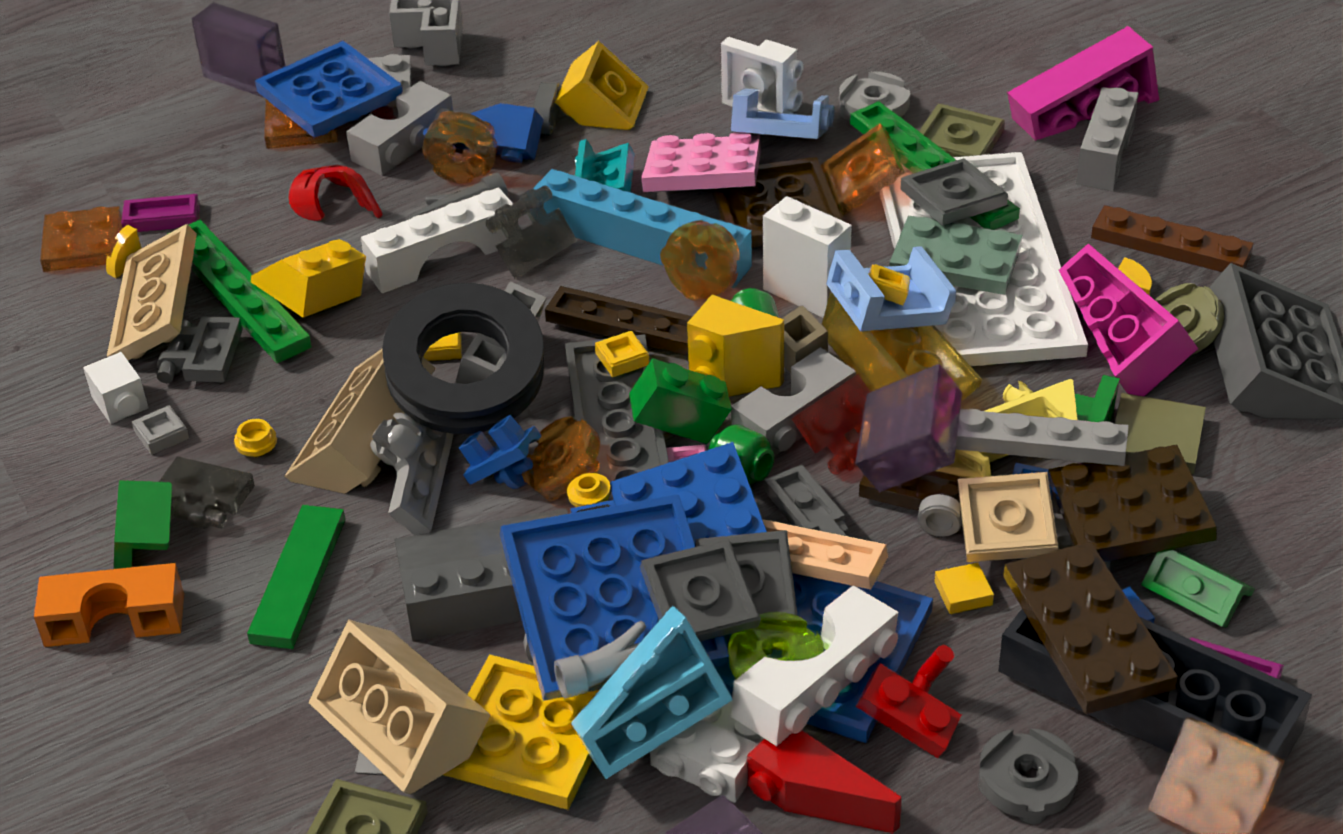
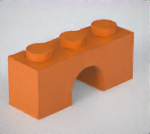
M176 563L39 577L34 619L44 647L90 643L91 631L95 623L101 618L114 613L129 615L136 638L181 633L184 591Z

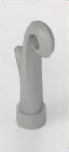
M642 621L637 622L622 636L596 651L580 657L574 655L556 660L554 662V671L563 698L566 699L587 693L588 688L608 681L640 644H634V642L644 632L646 624Z

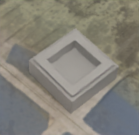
M170 405L132 421L136 435L151 455L189 439L186 426Z

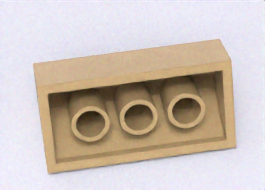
M382 349L354 368L287 471L285 477L290 482L345 494L359 484L363 487L367 486L378 475L381 469L377 465L380 458L371 449L372 436L384 420L393 419L397 421L393 415L395 413H404L395 403L388 389ZM422 357L423 367L432 375L436 368Z
M349 619L308 702L399 789L409 794L414 793L469 759L491 715L392 631Z

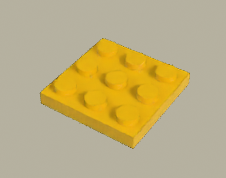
M489 654L467 695L491 715L470 758L443 775L569 810L593 760L571 722L599 690L566 699L561 697L543 701L534 666Z

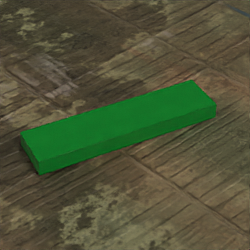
M311 505L301 506L247 632L249 644L286 649L294 648L345 523L344 509Z

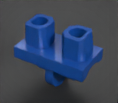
M509 415L493 425L488 432L497 445L492 446L483 432L478 431L470 435L459 447L470 464L463 474L470 485L494 473V479L497 483L501 484L504 482L512 489H519L528 483L529 470L533 468L532 460L526 457L529 454V444L539 440L542 435L535 426L524 431L513 417Z

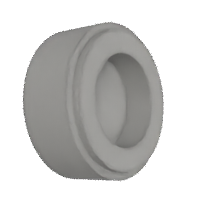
M936 494L926 497L919 506V526L925 532L934 536L944 537L955 534L962 525L960 503L947 495Z

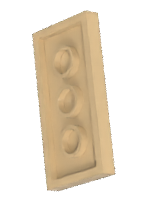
M188 224L127 256L107 357L122 352L127 360L138 359L147 350L163 342L168 343L180 334L197 236Z

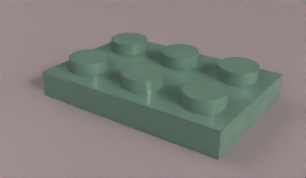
M908 215L889 266L908 264L913 247L922 246L953 286L1005 295L1021 249L1022 235L1008 233L1004 230L973 227L964 223H950L942 226L936 220L928 217Z

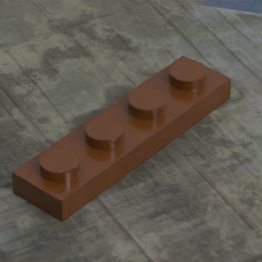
M1107 205L1103 206L1093 224L1091 234L1092 239L1223 272L1230 263L1245 269L1252 255L1254 244L1234 236H1225L1205 231L1195 226H1185L1163 220L1159 217H1150L1130 212L1120 207Z

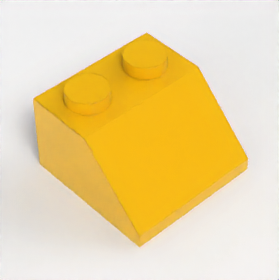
M598 41L572 62L555 103L579 125L630 130L634 127L649 86Z
M341 239L332 240L321 246L301 251L298 254L277 261L251 275V283L304 318L361 296L366 255L353 248L346 241Z
M711 295L687 322L689 370L704 375H713L725 381L729 397L753 392L761 386L765 389L780 387L784 382V319Z

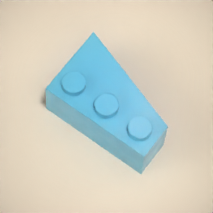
M672 606L571 724L594 763L607 779L728 704L733 699L687 618Z

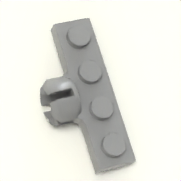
M395 413L393 416L397 421L393 419L384 420L377 427L372 436L373 440L370 443L373 453L387 465L394 466L397 471V480L388 514L414 535L429 533L432 530L454 434L425 427L405 413Z

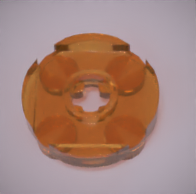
M442 112L438 119L431 123L423 141V155L425 159L428 158L429 162L433 165L432 170L439 177L453 183L465 184L472 182L473 178L479 177L482 174L483 176L488 174L494 165L497 155L494 127L490 123L468 113ZM461 142L469 150H464L462 154L455 152L456 147L451 144Z
M703 220L686 223L678 227L670 235L666 246L661 250V262L665 266L670 281L687 299H708L711 295H720L727 291L737 279V261L740 260L738 245L731 233L717 223L710 224L702 222ZM696 252L698 254L704 252L707 254L708 259L705 261L706 270L702 266L699 267L695 261Z
M572 416L562 417L553 421L540 431L542 436L536 441L538 446L534 449L533 454L526 456L532 460L533 468L522 473V477L531 488L548 501L558 499L567 492L569 484L576 477L586 473H598L600 468V462L597 460L600 450L598 433L583 419L577 421Z

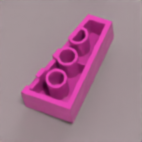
M1129 26L1123 28L1007 92L1012 119L1036 141L1073 129L1079 121L1085 119L1090 121L1102 87L1122 88L1126 91L1138 93L1137 103L1144 100L1148 104L1159 101L1153 46Z
M1087 244L1058 270L1075 303L1080 308L1085 322L1096 338L1101 352L1110 365V369L1116 378H1120L1119 383L1128 394L1145 396L1198 349L1178 319L1090 244Z

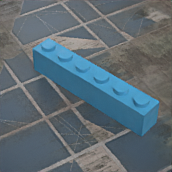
M551 169L532 189L535 221L538 226L731 288H735L752 267V234L749 229Z

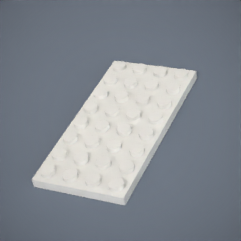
M1022 152L953 157L956 160L962 158L968 160L1007 192L1008 199L1020 208L1018 220L996 230H1004L1008 233L1022 235V244L1005 295L953 286L956 289V300L951 308L947 324L914 327L925 370L1086 357L1088 343L1070 291L1058 271L1061 265ZM899 162L875 163V177L895 250L908 215L935 219L900 190L901 178L913 174L910 170ZM970 217L953 222L983 228Z

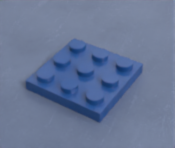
M341 41L255 80L257 92L314 138L327 134L332 129L349 121L357 120L360 116L379 107L388 105L403 93L400 82L345 41Z
M733 442L610 482L615 505L679 494L694 544L695 539L767 532Z

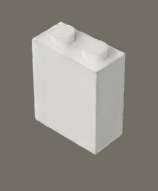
M786 196L763 215V290L799 307L803 305L808 311L828 319L842 305L829 289L826 282L835 250H851L852 225Z

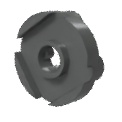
M1030 728L1029 734L1020 733L1013 735L1014 729L1002 731L993 736L982 749L978 778L979 791L1003 812L1018 816L1027 824H1039L1047 816L1058 813L1072 801L1078 782V770L1075 765L1076 757L1065 741L1048 731ZM1020 768L1028 771L1034 768L1037 770V776L1035 778L1023 777L1017 769Z

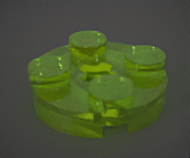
M784 612L760 614L761 621L759 627L732 633L728 645L729 667L735 676V680L762 658L768 657L766 655H771L773 649L782 650V656L784 657L772 659L782 661L807 660L824 652L823 641L819 633L817 632L815 635L814 632L807 628V621L801 617Z

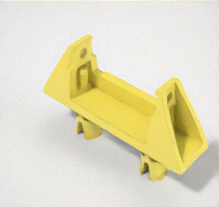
M1068 379L1036 392L1030 390L1022 381H1018L1019 390L1009 384L1003 392V399L1006 403L985 410L986 412L1021 413L1028 416L1064 417L1070 420H1077L1073 380ZM945 408L946 418L934 412L929 420V426L932 431L921 434L925 468L964 478L991 476L990 462L1005 457L1007 454L947 449L952 411Z

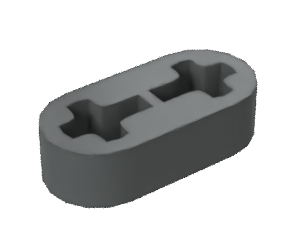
M541 82L533 108L544 119L540 135H552L560 110V107L555 103L561 89L559 83Z

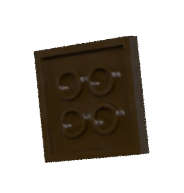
M817 157L758 165L755 186L711 189L721 220L751 230L752 249L763 246V215L786 196L842 220Z
M1177 444L1126 454L1125 466L1082 462L1048 469L1049 484L1073 545L1091 541L1103 562L1217 540V526Z

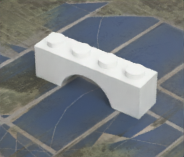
M498 187L361 237L363 254L366 255V273L380 292L385 293L417 281L419 272L429 256L447 244L461 241L470 242L477 245L485 255L518 244L519 233L516 207Z
M850 587L824 608L820 643L826 651L816 657L802 661L762 658L734 681L731 717L775 746L780 744L791 733L796 734L800 732L807 724L809 718L822 707H829L835 701L839 692L851 682H858L865 675L867 669L880 657L886 658L890 655L898 640V634L895 633L898 611L857 587Z

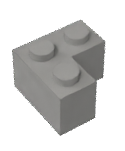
M391 0L389 15L394 47H405L408 49L423 47L425 65L445 67L459 64L463 35L460 0Z

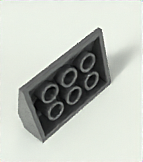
M1230 263L1209 287L1224 308V321L1219 334L1213 341L1230 405L1241 412H1250L1264 419H1343V348L1329 305Z
M558 509L394 539L412 641L522 621L500 538V528L503 525L569 514L567 509Z

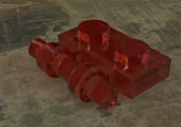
M859 374L792 418V421L815 454L826 446L829 447L835 457L827 462V467L834 475H839L844 470L851 471L862 464L864 456L872 451L879 452L889 444L890 438L898 433V427L892 420H886L881 425H878L871 418L882 407ZM855 428L861 438L855 443H850L844 434Z

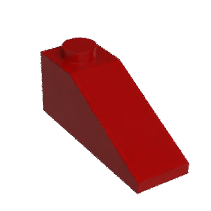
M802 730L796 734L791 733L777 746L763 739L747 754V785L760 799L764 801L770 800L784 811L889 833H895L900 828L902 797Z

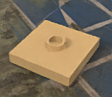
M1047 472L958 479L967 562L1030 558L1058 550Z

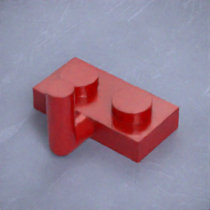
M946 645L938 646L917 671L912 683L880 663L873 671L855 707L938 758L946 750L962 714L928 694L936 678L954 659V652Z

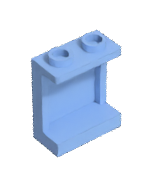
M744 88L733 95L731 131L818 139L828 130L829 126L832 127L834 105H829V96L821 95L813 102L811 116L757 111L759 89Z
M922 246L913 247L908 264L885 267L910 277L909 291L903 306L884 299L885 296L868 275L871 268H863L850 249L835 250L826 284L860 331L947 324L951 308L955 304L956 289Z

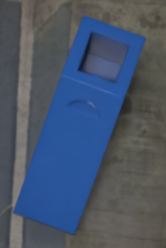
M499 103L424 129L423 135L433 144V148L438 151L454 153L455 149L467 150L468 154L475 157L487 158L488 154L501 155V158L506 161L521 163L523 159L535 160L544 119L535 108Z

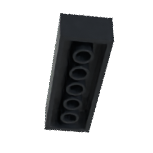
M1021 609L1002 634L998 672L1084 712L1025 612ZM1140 617L1178 676L1176 688L1171 691L1089 713L1088 715L1263 797L1303 732L1312 694Z

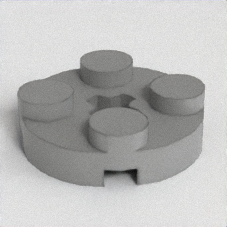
M868 72V78L857 80V75L847 78L839 89L840 115L847 120H850V113L878 101L899 117H902L910 106V90L905 89V82L900 77L890 73Z

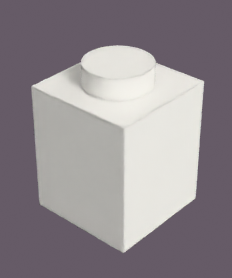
M122 352L83 367L91 396L110 424L148 409L141 379Z

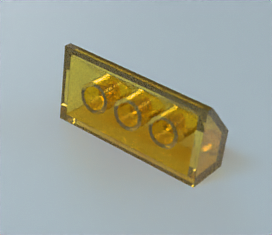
M830 293L821 324L828 331V344L846 365L856 371V378L899 430L929 426V420L934 412L944 417L945 408L950 411L953 410V408L980 387L981 377L935 325L860 331L834 294Z

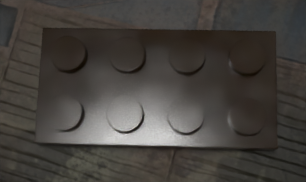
M1091 541L1005 564L1004 579L1085 715L1176 688L1178 676Z

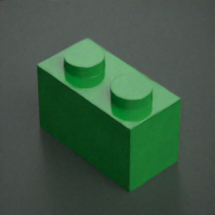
M654 358L651 359L629 393L634 422L705 444L710 442L732 410L725 381L713 375L700 374L685 369L678 364L666 363Z

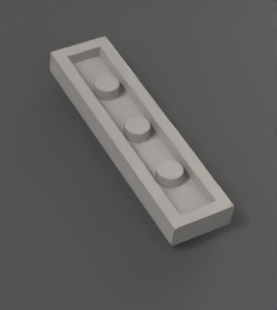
M953 408L948 431L947 449L1125 466L1128 425L1113 424L1107 421L1091 422L1070 420L1064 417L1049 418L1028 416L1021 413L1007 414L980 411L978 409L965 410Z

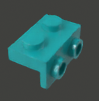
M587 139L579 141L578 156L575 157V176L622 191L631 192L635 153L628 142L596 154Z

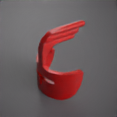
M330 165L306 169L295 177L290 186L289 204L297 215L308 220L320 221L325 216L320 207L318 197L319 187L324 179L340 186L349 187L361 207H365L367 211H372L376 218L383 216L382 210L362 175L346 166Z

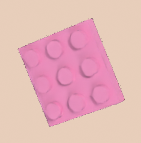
M734 132L729 137H715L714 134L710 133L695 135L693 139H679V137L674 135L659 137L657 141H652L642 175L643 192L755 186L761 151L760 135Z

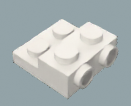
M727 37L721 43L722 103L733 106V95L747 88L759 89L757 111L792 114L800 108L803 93L797 90V81L803 72V62L797 60V49L767 39L760 46Z
M731 701L650 751L651 765L667 776H677L699 786L710 795H719L736 803L747 786V754L765 738L731 717Z

